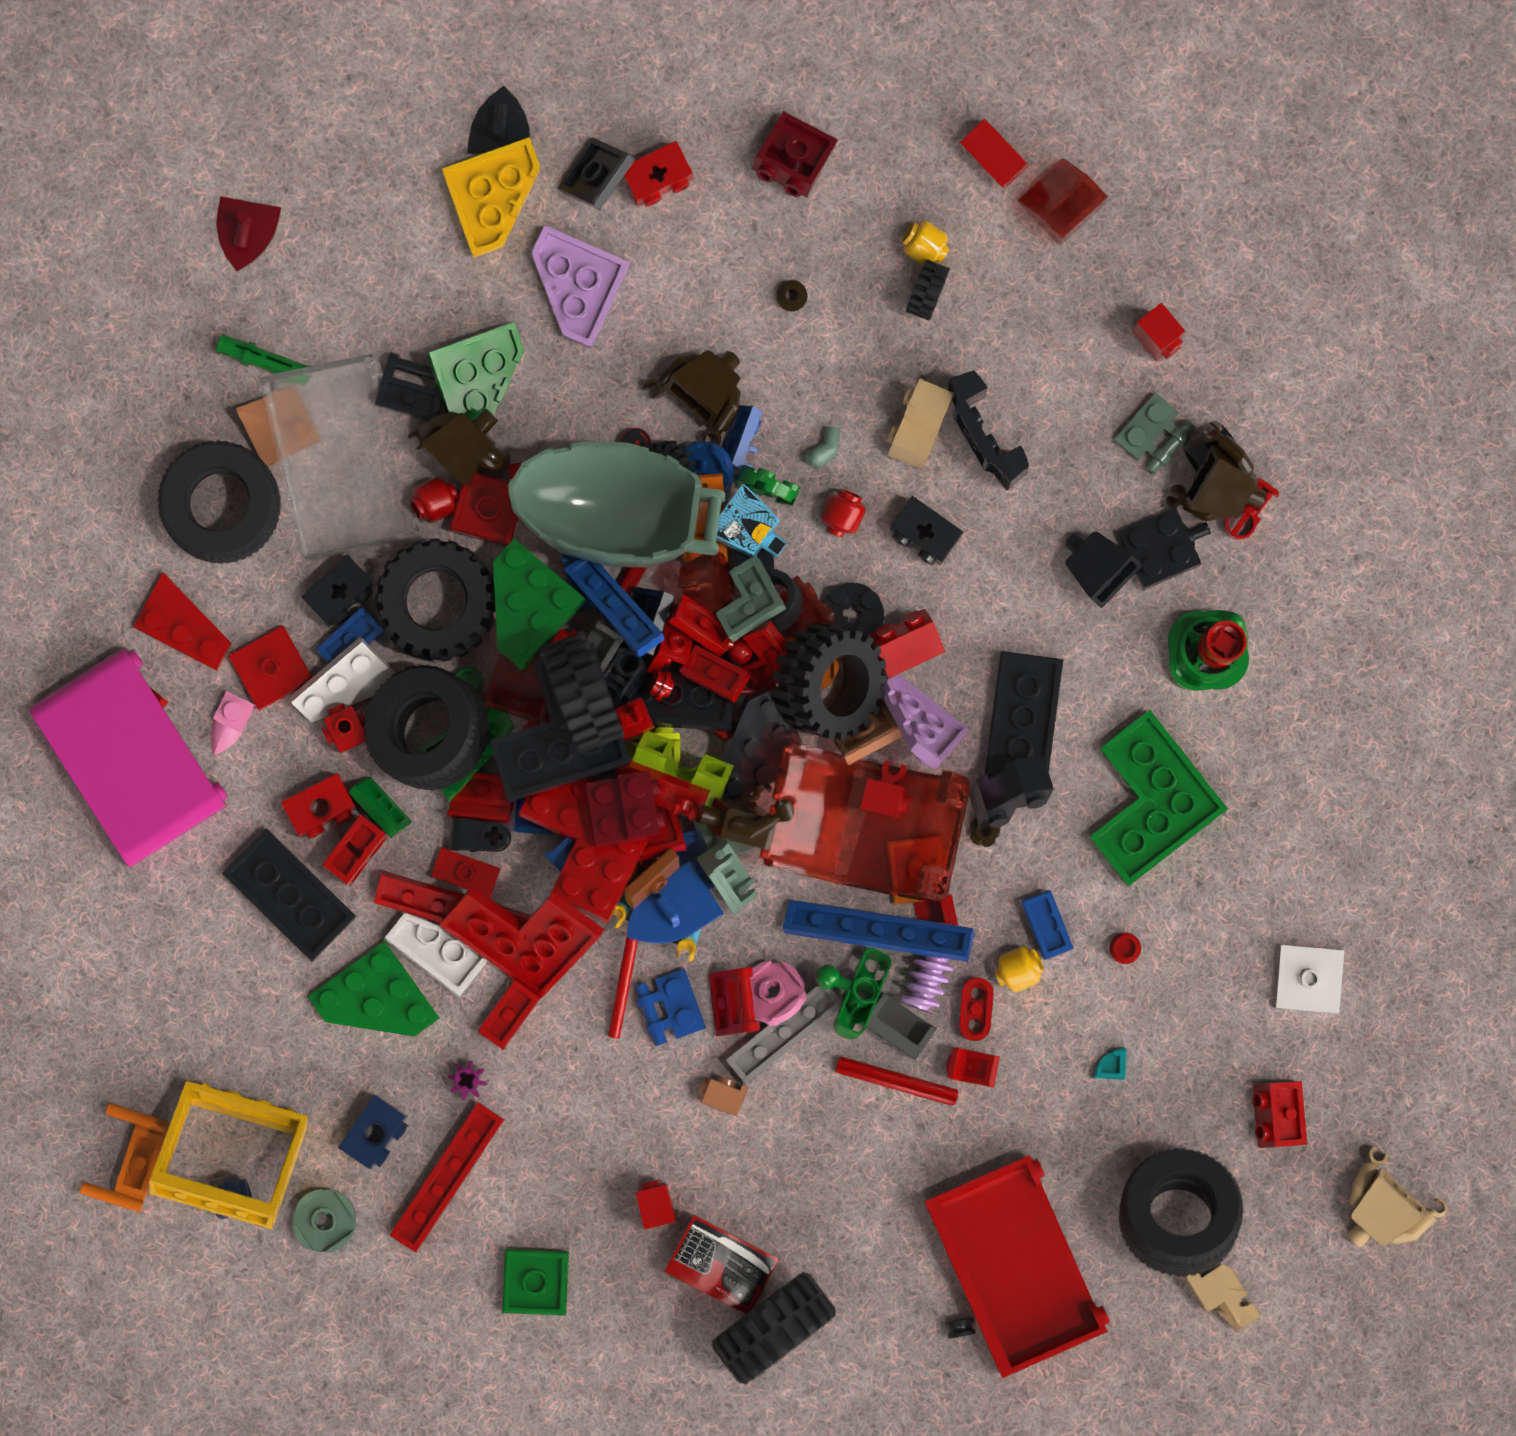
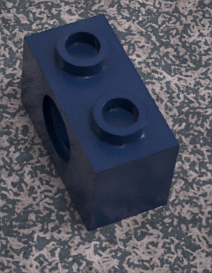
M374 1095L338 1148L368 1169H373L375 1165L381 1167L391 1152L386 1148L394 1138L398 1141L409 1125L405 1123L408 1116L379 1096ZM375 1124L380 1125L384 1130V1138L379 1143H373L368 1138V1130Z

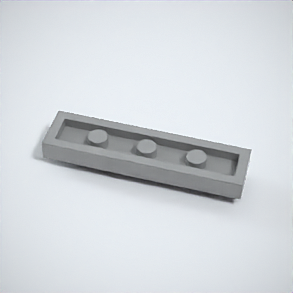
M817 985L806 994L805 1003L801 1005L795 1015L776 1026L768 1025L726 1059L745 1085L839 1010L842 1001L832 989H822Z

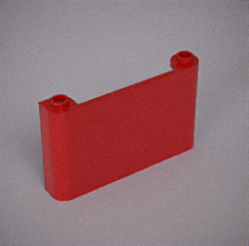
M1030 1155L924 1201L1002 1379L1107 1333L1105 1325L1110 1323L1103 1305L1097 1307L1091 1298L1043 1189L1040 1178L1044 1177L1045 1173L1038 1158L1032 1160Z

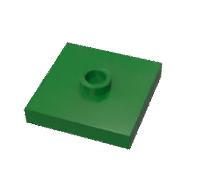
M505 1249L502 1313L566 1316L569 1251Z

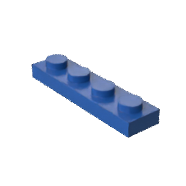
M578 559L564 569L566 577L639 658L665 640L659 628L601 564Z

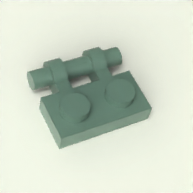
M1155 392L1114 441L1137 461L1145 452L1153 458L1145 467L1155 474L1162 466H1167L1171 461L1170 456L1180 445L1184 446L1190 439L1189 434L1196 427L1187 419L1179 428L1176 427L1172 421L1179 412ZM1165 431L1171 437L1160 449L1153 443Z

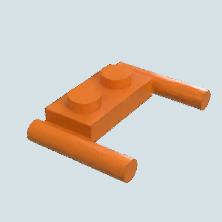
M109 1103L106 1115L136 1125L114 1191L83 1182L80 1194L141 1213L145 1198H147L149 1192L150 1178L169 1129L170 1121Z

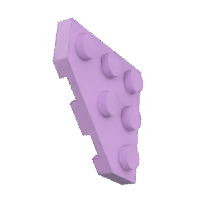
M544 225L533 248L532 256L562 335L567 339L592 349L629 269L630 262Z
M900 674L889 678L887 683L880 689L886 692L884 700L910 751L916 755L923 765L932 767L935 771L970 731L968 727Z

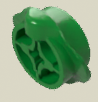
M1226 610L1194 611L1181 616L1173 624L1168 635L1169 669L1172 679L1178 687L1191 691L1222 690L1234 686L1243 678L1249 665L1248 645L1238 659L1228 666L1220 668L1223 671L1222 673L1206 674L1198 670L1205 664L1203 660H1200L1198 653V641L1203 633L1200 632L1198 634L1193 630L1199 627H1212L1215 623L1221 621H1232L1244 630L1248 643L1246 625L1239 614ZM1186 639L1190 641L1189 645L1194 650V658L1191 663L1185 652Z

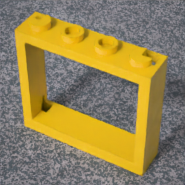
M186 1081L150 1178L149 1194L272 1230L306 1134L308 1116L294 1112L295 1109L293 1108L282 1109L275 1107L266 1100L244 1098L235 1091H220L204 1082L200 1085ZM192 1105L293 1134L270 1203L167 1173Z

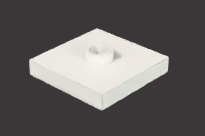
M1280 945L1275 1008L1339 1014L1344 950Z

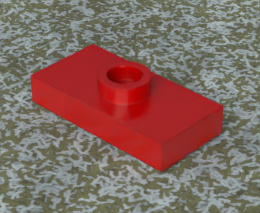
M441 847L431 877L466 890L473 886L491 898L501 868Z

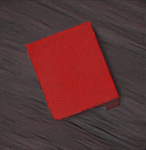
M952 894L914 904L918 920L958 926Z

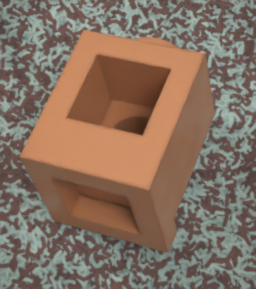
M719 1076L717 1081L705 1077L698 1095L703 1096L701 1103L738 1116L749 1087L742 1085L741 1090L735 1089L737 1082Z

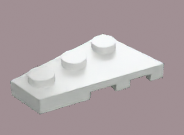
M359 637L289 698L291 703L313 723L328 716L327 710L344 703L347 708L375 695L374 692L380 689L379 686L385 683L386 679H390L393 674L397 673Z
M406 913L403 914L385 937L389 944L458 998L488 963V960L441 928V926Z

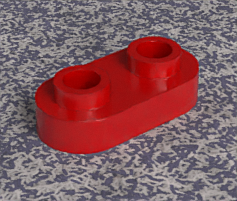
M983 978L968 980L961 992L959 1030L970 1041L984 1039L991 1029L994 991L992 985ZM974 988L982 989L983 997L980 1000H975L971 996ZM972 1019H977L981 1023V1028L976 1032L969 1028V1022Z

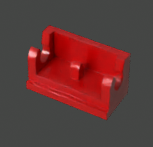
M985 118L960 142L1002 188L1011 184L1030 166Z

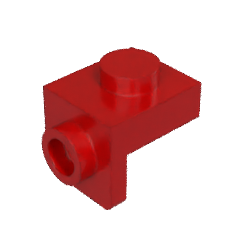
M954 1047L946 1064L947 1078L994 1088L1000 1056Z

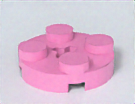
M772 961L762 962L753 968V977L750 978L755 1019L765 1022L769 1026H776L795 1015L807 998L804 981L797 970L789 963H772ZM771 986L775 989L780 987L779 994L775 998H766L769 995L768 989Z

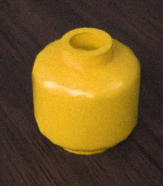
M922 220L918 224L913 222L901 240V243L904 244V253L921 265H924L926 259L941 263L949 251V247L946 246L947 234L926 220Z
M1019 946L1001 954L998 959L999 968L995 969V975L999 984L1002 987L1007 985L1013 992H1020L1036 985L1041 979V973L1044 972L1043 963L1035 949L1030 950L1026 946Z

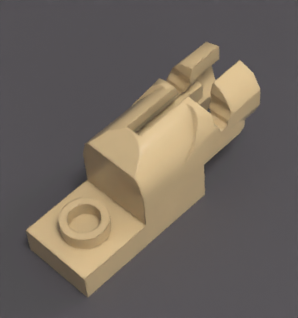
M1219 1264L1202 1276L1197 1273L1193 1276L1188 1275L1184 1277L1203 1309L1209 1312L1218 1306L1220 1310L1217 1312L1231 1325L1234 1332L1239 1331L1261 1317L1254 1303L1250 1302L1239 1306L1241 1299L1246 1297L1247 1292L1234 1271L1229 1267Z

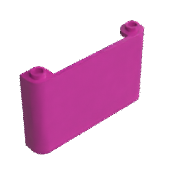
M123 647L28 709L125 863L132 868L226 808L227 805L224 799L228 798L218 781L213 784L207 778L145 681L139 668L144 664L134 649L128 651L126 647Z

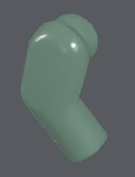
M825 427L823 443L805 452L804 460L806 464L822 467L836 457L840 428Z

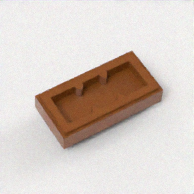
M668 849L625 888L626 903L633 909L652 892L654 894L660 892L666 885L667 879L680 868L679 856L672 849Z

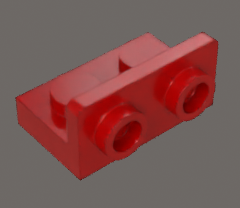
M674 603L671 604V613L662 629L665 640L655 649L654 655L649 657L646 670L649 673L654 674L657 670L661 671L665 665L670 666L672 660L684 665L689 661L694 639L669 623L676 605Z
M1302 1081L1253 1085L1252 1104L1255 1108V1136L1258 1147L1272 1148L1307 1145Z

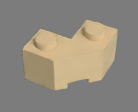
M920 378L915 389L909 387L902 402L903 405L907 406L903 420L899 427L893 425L886 442L891 444L888 456L923 470L942 422L948 412L954 393Z

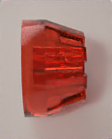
M718 551L715 555L701 554L680 567L678 572L681 576L678 579V588H682L683 591L681 597L685 594L698 606L704 607L714 615L735 600L734 580L729 573L731 568L722 552Z

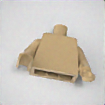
M1375 1146L1367 1152L1366 1160L1368 1163L1362 1165L1352 1183L1349 1199L1352 1207L1350 1216L1357 1225L1348 1233V1236L1359 1247H1362L1371 1237L1382 1246L1388 1243L1396 1245L1415 1241L1435 1222V1217L1441 1218L1446 1214L1447 1206L1442 1199L1437 1198L1435 1202L1442 1204V1212L1438 1213L1433 1208L1427 1211L1416 1198L1382 1167L1377 1170L1376 1167L1381 1166L1387 1161L1388 1155L1385 1153L1381 1161H1376L1373 1158V1151L1377 1148Z

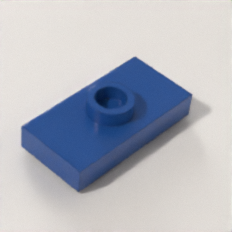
M1051 890L1021 901L1043 960L1074 949Z

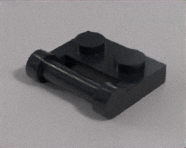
M390 352L375 406L426 421L432 416L438 415L442 399L437 384L435 389L394 377L395 371L399 370L435 381L431 367L402 359L400 354Z

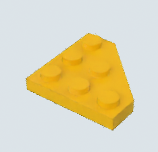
M530 137L442 168L473 258L504 247L535 183L541 166Z

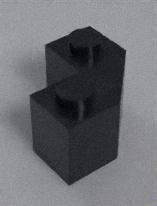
M1044 756L1012 760L1003 765L1004 772L992 778L990 775L985 774L976 779L969 797L979 827H1002L1009 823L1016 808L1028 807L1035 809L1047 803L1054 787Z

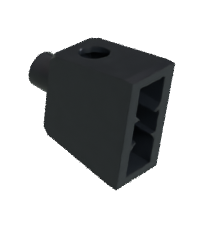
M1096 531L1092 532L1087 539L1078 532L1073 533L1065 543V546L1072 552L1065 562L1066 566L1085 593L1101 609L1143 566L1129 551Z

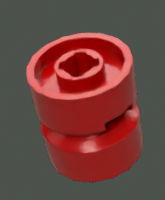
M1232 621L1215 623L1201 635L1198 641L1199 656L1205 664L1213 668L1228 666L1244 653L1247 646L1246 634L1237 623Z

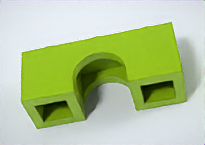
M650 731L645 732L632 761L710 790L706 802L707 806H712L713 800L716 797H722L734 765L704 754L698 766L693 768L683 767L672 756L675 741Z

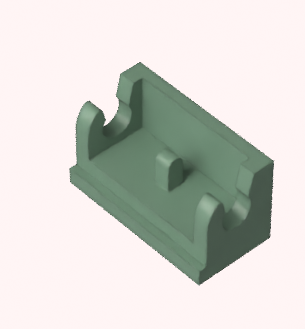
M726 839L696 858L734 915L739 912L740 908L756 897L757 892L755 889H751L746 894L741 895L742 891L748 889L754 882Z

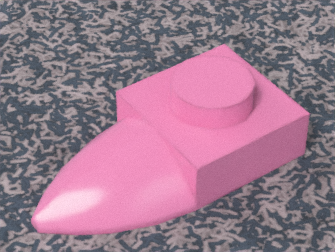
M228 691L225 692L213 717L214 722L210 737L213 755L226 750L238 739L256 706L255 704Z

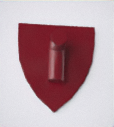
M220 196L216 224L218 239L225 257L236 271L253 263L266 250L277 229L282 207Z

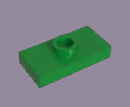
M370 776L356 784L348 792L366 811L367 816L375 821L390 838L405 830L412 823L410 818Z

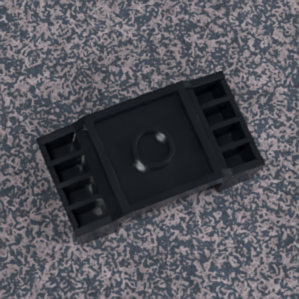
M974 370L950 378L947 389L954 393L952 401L955 406V412L953 417L984 471L993 473L1003 487L1009 490L1028 471L1029 463L1024 449L1020 445L998 457L997 451L1000 448L991 433L987 436L982 429L984 421L975 406L969 407L985 398L988 387Z

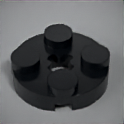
M845 583L833 588L825 598L821 609L822 623L836 625L868 635L882 626L884 608L878 594L868 586L860 583ZM850 606H856L857 612L862 613L861 618H856L854 623L848 622V617L843 616V611L849 610Z

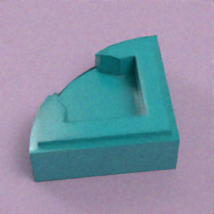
M1127 1048L1116 1049L1104 1055L1095 1068L1093 1078L1126 1080Z

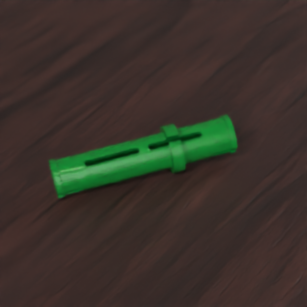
M224 333L221 335L216 347V353L240 360L244 366L248 367L251 364L299 382L302 385H305L311 370L309 365H304L256 347V343L252 341L245 343Z

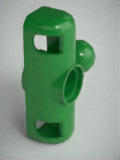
M872 947L866 949L861 954L860 961L854 970L851 980L841 976L838 969L833 965L826 964L821 966L815 974V980L822 989L829 990L836 987L844 990L838 1015L833 1022V1029L839 1036L846 1039H855L865 1031L892 964L891 958L887 954ZM870 959L880 964L879 970L885 971L880 980H873L876 971L873 973L867 971L865 966L867 960ZM856 990L862 992L865 999L860 998ZM855 1024H863L860 1032L853 1030Z

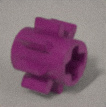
M469 1061L467 1068L464 1069L458 1063L455 1064L458 1070L456 1076L448 1075L447 1077L450 1080H455L456 1086L452 1087L450 1091L452 1093L458 1090L462 1091V1100H466L468 1092H473L476 1097H480L477 1088L479 1085L486 1086L488 1084L485 1081H480L479 1075L485 1071L484 1068L477 1071L473 1070V1061ZM464 1072L467 1075L474 1074L476 1077L472 1081L474 1086L471 1089L468 1086H460V1082L463 1080L461 1074Z

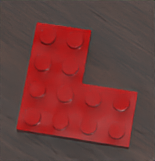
M591 777L528 796L519 812L520 817L575 841L551 893H556L582 913L608 924L649 840L595 848L585 784L598 780Z
M473 886L445 915L439 925L541 999L600 938L604 931L603 927L554 892L523 923Z

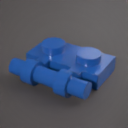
M685 968L655 979L659 991L650 994L646 983L634 987L638 999H636L638 1009L642 1008L648 1024L645 1028L648 1036L652 1035L655 1046L667 1043L663 1030L671 1027L676 1039L706 1029ZM663 1000L669 1018L660 1021L654 1003Z

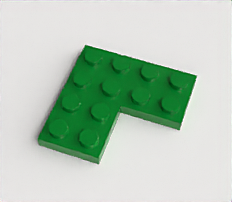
M1151 710L1147 711L1100 748L1101 752L1138 799L1089 838L1127 887L1228 810Z

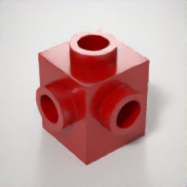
M342 703L327 710L329 717L323 719L326 726L321 729L329 745L335 742L339 752L343 753L365 742V716L361 708L355 711L352 705L346 708L345 704ZM342 721H348L351 725L350 730L346 733L341 732L339 729Z

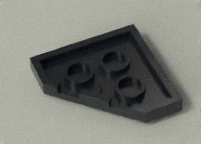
M775 683L765 686L744 698L741 714L736 725L733 724L721 761L734 765L722 795L724 799L736 801L746 793H753L759 785L771 784L812 764L797 730L791 727L792 724L786 723L781 718L785 713L778 712L775 704L780 701V698L773 697L772 688L777 687Z

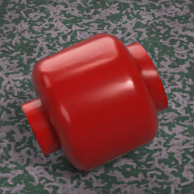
M435 477L413 488L412 498L409 499V503L418 520H425L431 524L454 513L456 507L455 500L458 499V494L451 482L445 483L441 478Z
M839 489L838 492L830 493L820 514L821 521L827 525L826 531L843 538L845 533H856L866 512V507L861 502L863 498L845 489Z

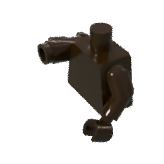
M484 408L474 420L466 413L458 414L453 411L432 416L419 429L408 435V439L414 436L418 437L420 445L416 449L419 450L425 447L463 485H469L482 466L495 473H502L508 469V464L511 463L510 454L504 449L495 447L496 442L487 434L499 421L487 408Z

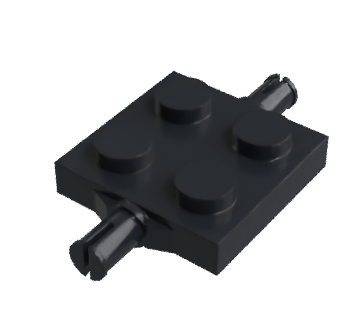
M1176 507L1118 532L1124 549L1129 551L1143 565L1135 573L1143 590L1201 566V560L1195 550V540L1211 534L1207 522L1189 529L1183 523Z

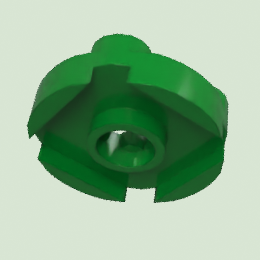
M747 465L742 466L736 479L738 485L742 486V484H745L753 493L776 499L775 502L787 506L794 505L800 489L798 485L792 482L775 480L776 474L763 468L756 470Z

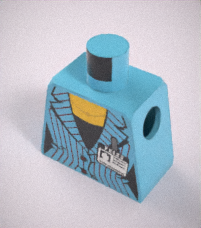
M742 484L720 514L716 541L750 558L757 555L762 548L777 558L787 545L785 540L773 533L780 524L779 518L745 484Z

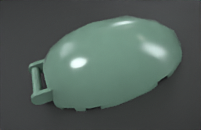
M583 441L570 444V447L556 450L548 448L521 463L514 478L508 484L512 510L528 530L565 555L608 567H649L674 560L685 552L706 555L718 553L719 546L716 540L721 503L725 501V492L717 489L702 488V481L695 472L692 473L681 466L679 461L669 455L666 457L662 454L650 452L649 448L622 442ZM699 501L709 502L704 540L694 539Z

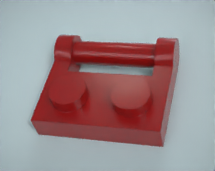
M747 967L708 973L715 1035L725 1036L760 1031L759 1021H755L750 977H753V968Z

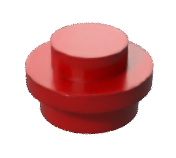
M657 670L652 676L647 692L653 695L654 700L660 701L663 697L667 698L670 695L674 686L671 672Z
M1120 933L1110 943V954L1120 964H1131L1141 954V943L1131 933Z

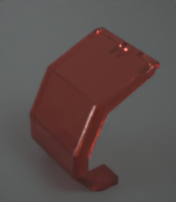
M791 742L788 746H783L779 762V768L783 769L782 774L777 773L772 799L776 800V803L786 799L790 800L795 814L792 820L776 824L769 850L761 848L759 858L763 859L764 864L768 867L839 885L921 901H942L947 897L970 793V782L967 777L952 771L942 770L941 775L907 769L905 778L895 785L905 787L907 789L906 795L911 796L907 814H902L900 820L864 812L860 809L867 778L881 781L883 764L859 759L848 765L841 754L802 743ZM889 767L891 775H896L900 771L898 767ZM770 805L769 813L771 815L776 814L774 805Z

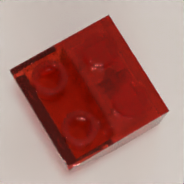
M1063 158L1021 196L1018 202L1061 246L1106 204L1108 196L1086 173Z
M540 652L523 671L500 653L489 681L485 706L538 724L546 723L550 716L533 661L541 659Z

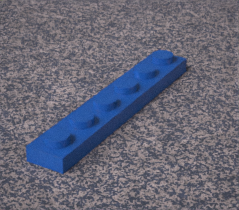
M794 900L789 901L782 928L785 934L964 962L969 960L975 935L974 929L970 927Z

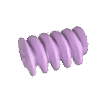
M922 955L924 959H915L913 961V964L920 971L909 972V976L916 982L904 985L911 995H901L900 1000L909 1006L934 1014L929 1008L940 1007V1003L933 998L934 995H944L945 993L938 984L949 983V979L942 973L943 971H953L954 968L947 962L948 959Z

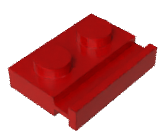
M475 773L459 794L451 800L447 815L450 818L510 824L511 810L513 811L514 801L508 802L500 775Z

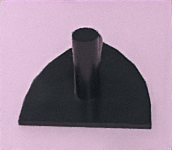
M505 86L489 96L479 108L471 124L467 154L481 155L530 137V128L526 114L517 98Z

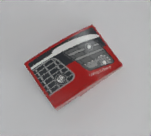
M694 1214L664 1272L747 1314L754 1308L779 1259Z

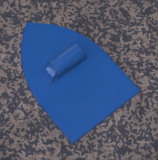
M689 861L667 879L666 885L660 892L656 894L652 892L633 909L628 924L627 938L654 944L678 941L723 916L724 912Z

